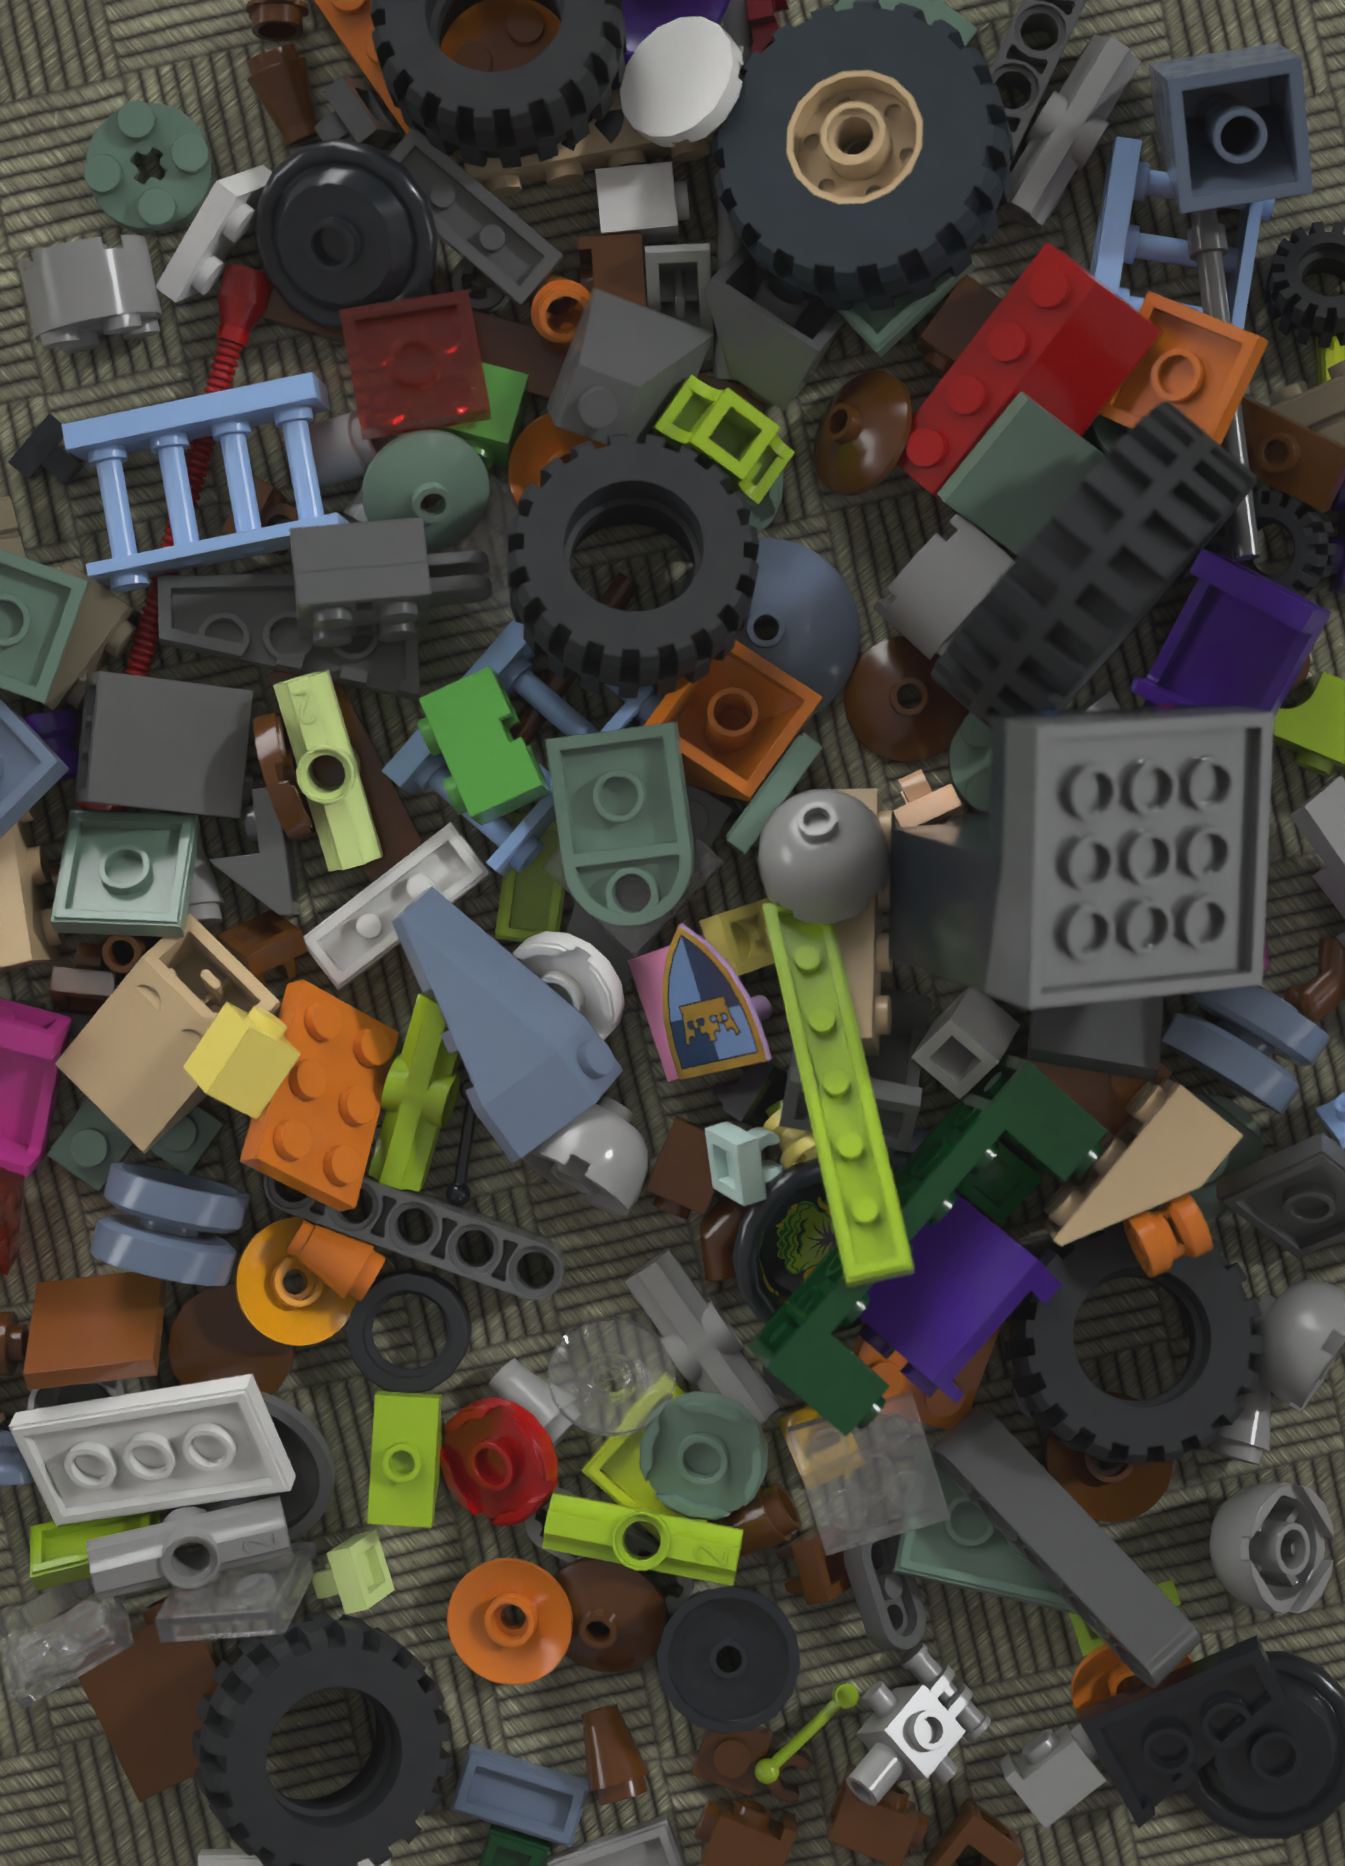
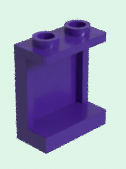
M1201 549L1189 573L1198 577L1190 596L1150 672L1145 678L1136 677L1130 690L1146 699L1143 706L1230 704L1274 712L1275 718L1332 612L1221 553Z
M952 1191L957 1198L948 1213L933 1226L925 1223L909 1241L913 1246V1251L910 1255L914 1273L876 1281L866 1292L870 1300L866 1308L859 1315V1318L866 1324L857 1334L886 1360L895 1350L908 1361L900 1372L929 1398L939 1388L957 1403L965 1393L953 1383L954 1378L1023 1298L1030 1292L1045 1305L1062 1284L1037 1258L956 1192Z

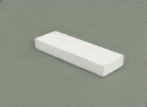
M450 822L303 936L306 948L338 990H342L401 944L392 921L424 890L433 887L453 904L492 873L455 824Z

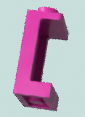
M0 998V1178L16 1179L28 1177L45 1158L62 1077V1071L55 1063L68 1048L74 1018Z

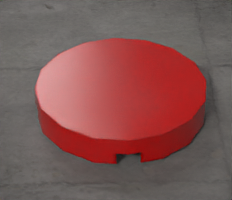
M491 1397L473 1401L447 1421L443 1433L447 1431L445 1445L440 1450V1467L447 1487L464 1509L474 1516L481 1513L485 1517L493 1519L489 1523L503 1527L523 1523L550 1502L558 1483V1459L549 1434L532 1413L516 1402Z

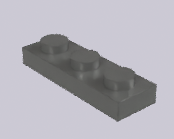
M411 128L389 155L408 169L428 197L438 237L522 308L561 262L563 254L449 156L430 145L428 138L417 129Z

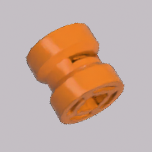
M1189 1193L1164 1202L1162 1207L1152 1212L1145 1210L1122 1220L1124 1231L1135 1257L1144 1272L1152 1278L1170 1270L1173 1261L1180 1257L1187 1256L1195 1259L1213 1249L1208 1226Z

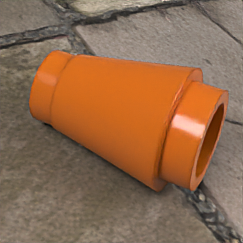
M550 274L534 293L531 306V318L537 332L551 342H572L590 296L588 290L581 284L566 279L561 275ZM565 297L560 304L550 305L555 299L560 300Z
M306 1219L301 1223L286 1250L287 1253L296 1257L297 1261L344 1299L349 1294L359 1301H362L387 1257L373 1249L375 1244L320 1224H315Z

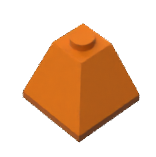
M735 640L733 649L725 659L719 661L713 658L710 663L709 673L692 684L687 681L684 675L679 677L676 682L675 692L665 695L643 726L678 722L685 782L696 788L750 802L820 705L823 697Z

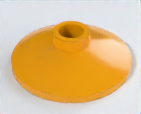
M300 1217L273 1222L256 1233L242 1251L235 1274L237 1300L248 1322L266 1338L291 1346L315 1344L333 1336L349 1321L351 1311L358 1301L349 1294L344 1299L297 1261L296 1257L286 1252L304 1220ZM290 1270L297 1271L303 1279V1286L297 1294L289 1293L283 1285L284 1276Z

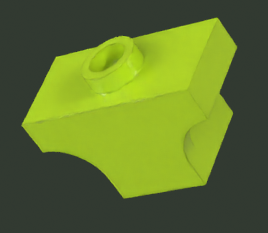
M692 374L685 379L650 429L657 436L666 438V442L677 451H680L681 446L685 444L702 453L700 466L708 470L712 465H718L731 478L729 489L734 493H742L746 502L753 507L759 505L795 453L777 436L776 433L780 426L731 389H715Z
M1324 671L1310 677L1299 702L1290 709L1280 708L1273 723V744L1297 753L1293 761L1296 765L1323 776H1330L1332 769L1345 773V680Z
M389 1391L376 1392L374 1399L367 1524L432 1528L437 1490L441 1482L440 1450L443 1446L442 1433L444 1431V1418H441L442 1395Z

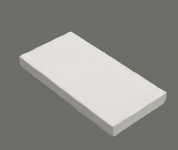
M252 1374L20 1411L14 1414L8 1426L56 1526L291 1491L296 1478Z

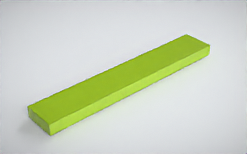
M773 902L762 904L847 1288L913 1274V1263L834 923H806L794 918L793 911L782 907L778 902L777 906Z

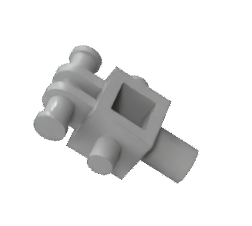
M919 1642L916 1646L909 1649L899 1661L904 1670L909 1669L918 1679L919 1685L894 1688L891 1692L882 1681H879L872 1685L863 1696V1699L873 1709L874 1713L856 1735L870 1751L846 1778V1783L860 1800L871 1806H876L896 1781L927 1779L931 1775L939 1785L948 1782L958 1771V1766L947 1754L962 1736L967 1741H972L979 1737L991 1723V1718L986 1713H981L970 1701L973 1692L965 1683L955 1686L951 1682L955 1672L947 1663L938 1665L927 1652L928 1647L923 1642Z

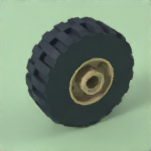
M855 0L853 8L835 11L833 4L811 11L812 19L794 28L790 22L771 35L773 43L762 54L754 51L741 66L739 71L743 79L739 98L724 120L726 123L725 128H718L713 134L712 156L720 169L714 177L719 199L728 213L730 223L754 261L770 278L778 277L787 291L806 301L813 298L814 295L820 296L827 308L849 311L853 307V302H867L871 311L894 308V298L912 293L917 301L936 291L933 284L934 281L948 271L956 278L973 263L969 252L977 242L982 245L989 243L999 226L995 213L997 206L1008 203L1013 180L1009 170V163L1014 159L1012 135L998 87L995 86L988 65L976 48L964 46L960 32L943 19L934 20L932 25H929L926 22L922 9L903 3L895 5L894 11L882 9L879 0Z

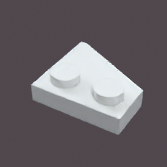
M260 165L215 182L155 287L174 302H178L199 292L204 295L212 289L224 271L225 263L223 261L256 218L257 201L272 171L264 165Z

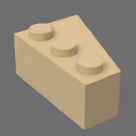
M35 804L0 839V974L61 960L58 946L65 944V933H55L50 922L53 908L48 906L44 883L51 881L50 866L44 848L41 845H34L29 824L30 821H35L37 817Z

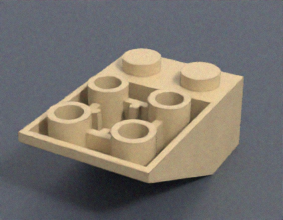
M189 913L187 915L184 937H163L145 953L60 1056L55 1065L145 1154L207 1096L183 1066L224 1004L228 1002L247 1013H250L254 1006H258L278 1018L281 1008L280 1001Z
M1166 1077L1157 1085L1148 1081L1127 1105L1125 1111L1132 1117L1116 1136L1107 1131L1097 1143L1102 1148L1101 1152L1079 1182L1073 1186L1069 1181H1066L1049 1199L1043 1209L1049 1215L1043 1227L1051 1238L1062 1246L1200 1188L1243 1135L1181 1084Z

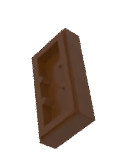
M1243 396L1241 406L1249 469L1257 475V479L1321 512L1329 511L1345 479V445L1247 396Z

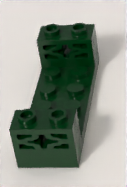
M1003 1054L999 1063L954 1104L893 1176L910 1254L913 1251V1246L909 1241L925 1223L933 1226L948 1213L957 1198L952 1191L969 1172L972 1175H977L994 1159L1000 1148V1145L995 1142L998 1137L1033 1168L1066 1181L1071 1174L1077 1177L1094 1163L1102 1149L1097 1143L1108 1130L1030 1061ZM836 1242L747 1347L766 1369L847 1437L855 1427L862 1430L879 1415L886 1402L882 1395L890 1385L832 1334V1331L838 1324L847 1327L859 1317L870 1300L866 1292L874 1284L872 1282L847 1288L839 1248Z

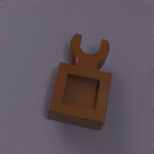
M759 1726L752 1731L722 1734L705 1729L691 1767V1775L751 1797L757 1781L755 1776L756 1764L764 1758L771 1759L778 1752L769 1749L773 1738V1730ZM799 1749L779 1768V1775L787 1766H797L808 1771L811 1765L810 1756L805 1751ZM778 1776L776 1781L768 1784L770 1791L778 1799L786 1802H797L799 1787L784 1782L780 1776Z

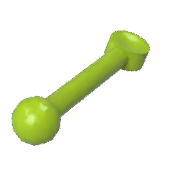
M845 1682L837 1684L831 1693L832 1700L771 1759L764 1758L758 1761L755 1766L757 1780L763 1784H771L776 1781L779 1776V1768L841 1708L851 1709L858 1703L859 1692L857 1688Z

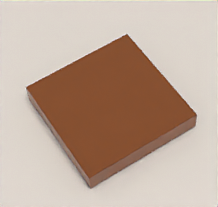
M124 1272L37 1283L23 1371L28 1390L158 1375L166 1280L136 1272Z

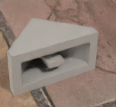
M710 243L645 246L648 308L713 333V318L704 292L711 279ZM713 338L704 361L714 360Z

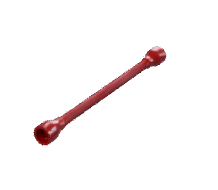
M226 264L218 292L220 324L216 339L220 347H217L215 350L218 355L213 357L215 362L211 364L213 371L209 372L211 379H207L208 387L204 388V392L207 394L231 389L229 384L234 381L231 376L236 374L233 368L238 367L236 360L240 359L238 352H242V349L247 347L251 331L267 309L273 286L265 276V273L237 264ZM213 436L193 439V441L189 442L191 449H188L186 452L189 456L185 457L194 508L198 507L196 502L200 500L198 493H201L203 490L200 485L205 483L202 477L207 476L205 469L209 468L207 462L211 461L212 458L209 454H212L214 451L211 446L216 444ZM170 520L166 522L169 527L164 529L167 535L162 537L164 543L160 544V548L174 546ZM173 572L158 576L178 575V573ZM157 576L151 577L153 581L150 582L149 586L151 590H148L146 593L149 598L144 600L147 606L142 607L144 614L140 615L142 622H138L137 626L140 629H137L135 632L138 637L133 639L136 645L131 646L133 653L129 654L131 661L126 663L129 669L126 668L124 670V673L128 675L149 677L147 672L149 673L152 670L149 665L154 663L151 657L156 656L154 649L158 648V644L155 642L159 641ZM74 802V804L98 811L125 812L126 807Z

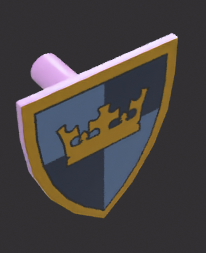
M684 924L678 925L666 956L662 982V1004L669 1049L679 1080L771 1060V1054L760 1023L771 1016L772 1008L769 1000L763 995L750 998L734 970L728 964L727 959H723L709 942Z

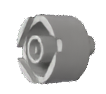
M120 235L123 248L108 249V245L103 244L101 237L75 240L46 247L31 253L33 262L23 258L18 261L35 339L42 342L44 349L62 347V351L65 354L78 353L100 347L99 335L122 333L124 340H132L153 336L161 332L158 319L163 316L158 291L155 287L156 282L148 245L144 236Z
M957 513L949 520L957 531L951 537L947 533L942 537L936 533L889 585L887 590L896 597L895 600L891 603L887 598L879 599L873 607L876 612L929 660H932L937 654L941 656L946 651L947 645L964 626L969 615L990 592L991 587L1014 562L1008 554L975 524L960 513Z

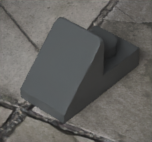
M267 787L252 789L253 804L244 806V822L249 843L258 842L259 853L216 858L209 861L280 916L301 915L293 842L286 835L278 820Z

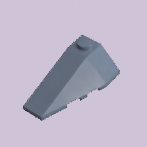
M430 887L424 890L392 921L422 993L436 999L449 1028L448 1031L441 1034L448 1053L452 1054L459 1051L473 1083V1087L465 1090L472 1108L512 1163L523 1158L593 1106L624 1070L613 1056L609 1046L601 1039L586 1017L435 888Z

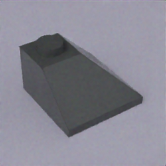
M745 245L709 280L704 289L730 376L744 384L755 398L766 403H773L783 411L786 410L805 387L847 324L845 319L835 309L826 307L820 296L814 295L813 298L806 301L787 291L778 277L770 278L754 261Z
M593 287L546 407L555 426L607 444L608 435L627 434L628 443L645 444L647 434L657 436L650 429L685 379L691 374L697 378L714 334L711 331ZM665 442V448L668 449L669 444Z

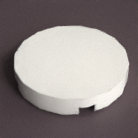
M701 16L680 17L658 27L638 45L625 67L620 87L622 112L640 135L661 147H676L672 142H680L685 139L693 143L705 138L727 118L739 98L742 81L738 78L739 62L743 65L741 50L719 24Z
M545 931L528 937L512 953L515 958L586 1017L603 1041L619 1025L625 1006L621 981L610 961L591 943L569 933Z

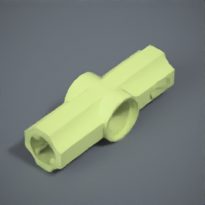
M329 669L305 674L273 685L297 764V783L302 793L307 797L328 871L345 870L381 858L383 851L360 777V758L351 746ZM320 755L336 757L345 769L344 783L338 786H327L319 782L313 773L312 765L314 758Z

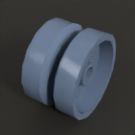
M1260 985L1190 992L1194 1002L1218 1019L1219 1022L1217 1025H1214L1192 1013H1176L1162 1034L1161 1043L1200 1070L1243 1096L1277 1114L1283 1115L1300 1087L1295 1077L1288 1070L1270 1059V1056L1274 1053L1299 1066H1314L1329 1042L1330 1036L1315 1023L1298 1013V1010L1291 1004Z
M112 1163L103 1196L115 1208L132 1215L112 1214L97 1220L89 1251L93 1257L110 1265L159 1279L204 1286L227 1285L230 1281L237 1251L223 1238L208 1232L230 1233L242 1228L251 1195L244 1190L219 1181L193 1174L186 1176L182 1172L137 1163Z

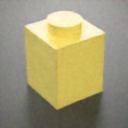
M226 1002L183 1068L207 1095L257 1120L301 1053L283 1036L288 1027L276 1016L258 1006H254L250 1013H247Z

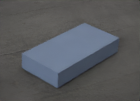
M470 1743L450 1810L571 1848L589 1792L588 1780Z

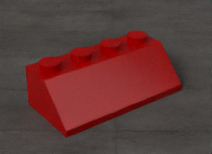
M1046 242L912 417L907 444L896 464L931 494L942 500L937 494L1020 391L1024 392L1082 437L1164 332L1070 256Z

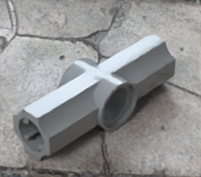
M1096 34L1086 44L1060 92L1054 91L1025 140V143L1028 145L1010 173L1013 182L1008 203L997 206L1004 212L1005 216L1023 227L1034 228L1038 231L1049 220L1075 172L1080 175L1110 124L1106 120L1141 63L1131 53L1130 48L1112 37L1106 38Z
M670 1248L654 1256L625 1278V1283L630 1288L629 1291L662 1334L660 1341L691 1385L696 1382L702 1392L720 1393L741 1403L760 1424L779 1408V1403L775 1399L773 1392L770 1391L759 1372L753 1368L741 1351L744 1349V1346L728 1320L713 1301L709 1303L706 1301Z
M280 1495L210 1512L195 1506L181 1507L172 1511L160 1524L87 1541L90 1574L99 1600L167 1583H172L174 1586L184 1589L199 1588L208 1584L217 1575L218 1571L292 1554ZM186 1542H197L203 1545V1547L194 1552L185 1553L176 1549L179 1545Z

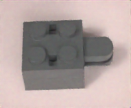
M423 517L290 528L291 562L299 641L313 640V645L317 647L343 646L352 642V636L378 634L379 640L385 642L409 640L417 636V631L428 630L431 606L478 603L493 595L490 578L482 576L490 570L487 553L475 550L427 554Z

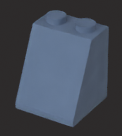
M1278 43L1149 63L1155 130L1180 214L1313 193L1302 57Z

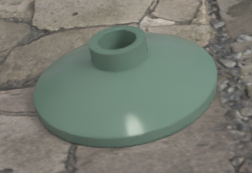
M440 430L413 431L389 442L376 454L369 464L362 483L361 498L364 513L368 522L423 517L427 553L440 551L464 539L481 520L489 499V477L478 453L462 438ZM432 493L441 495V500L436 505L429 508L420 507L421 501L425 496Z

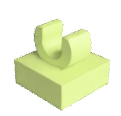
M377 1530L355 1534L327 1552L329 1562L325 1564L326 1569L310 1574L317 1599L339 1594L345 1615L368 1610L395 1590Z

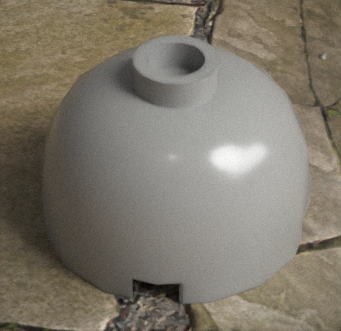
M812 789L793 795L776 808L761 831L758 867L766 894L776 906L778 902L782 907L792 910L794 918L803 922L833 924L858 916L868 908L867 900L877 893L880 886L883 891L889 881L891 860L889 845L877 815L861 800L835 789Z
M601 1096L597 1104H594L521 1158V1160L555 1186L562 1189L564 1182L573 1189L586 1194L582 1198L583 1202L611 1214L627 1216L645 1186L649 1175L650 1155L642 1134L629 1124L634 1114L619 1102Z
M1306 1280L1289 1286L1277 1299L1266 1293L1258 1303L1262 1316L1254 1317L1255 1334L1264 1335V1355L1255 1357L1253 1371L1260 1374L1259 1380L1263 1386L1277 1398L1299 1412H1302L1324 1382L1325 1379L1323 1377L1334 1361L1337 1362L1345 1349V1290L1328 1282Z
M1277 1481L1253 1484L1233 1493L1220 1506L1211 1528L1209 1540L1211 1565L1218 1582L1239 1603L1276 1614L1307 1611L1322 1596L1332 1574L1334 1560L1323 1559L1325 1552L1324 1537L1334 1538L1333 1523L1325 1503L1311 1488Z

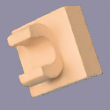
M921 769L898 780L902 789L901 795L906 805L893 810L897 828L954 824L948 821V819L964 814L962 803L951 783L932 792Z

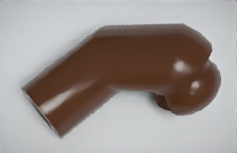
M1319 938L1317 975L1306 986L1292 985L1284 994L1283 1000L1295 1007L1298 1013L1313 1023L1323 1020L1345 999V948L1338 939Z
M726 1195L721 1197L704 1217L700 1225L706 1281L727 1280L736 1277L732 1259L733 1243L736 1241L739 1221L749 1205L743 1206Z

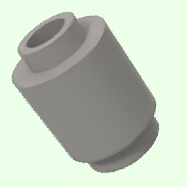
M353 411L308 425L319 488H326L365 476L372 459L389 443L385 429L375 414L368 413L362 415L357 411Z

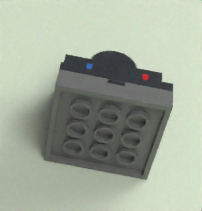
M1174 704L1131 707V709L1064 710L991 716L989 812L953 816L941 825L891 828L889 958L1028 1009L1263 985L1274 712L1230 704Z

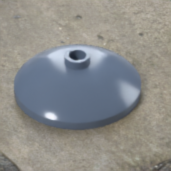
M758 538L759 551L756 563L759 564L750 614L744 630L737 632L736 640L823 697L822 702L812 714L813 716L829 705L839 694L849 679L856 663L860 644V621L856 603L842 576L826 559L816 552L795 542L783 539ZM694 571L685 581L683 587L681 588L678 594V597H680L690 587L693 580ZM761 618L774 620L778 626L777 635L771 640L759 639L753 631V626L757 620Z

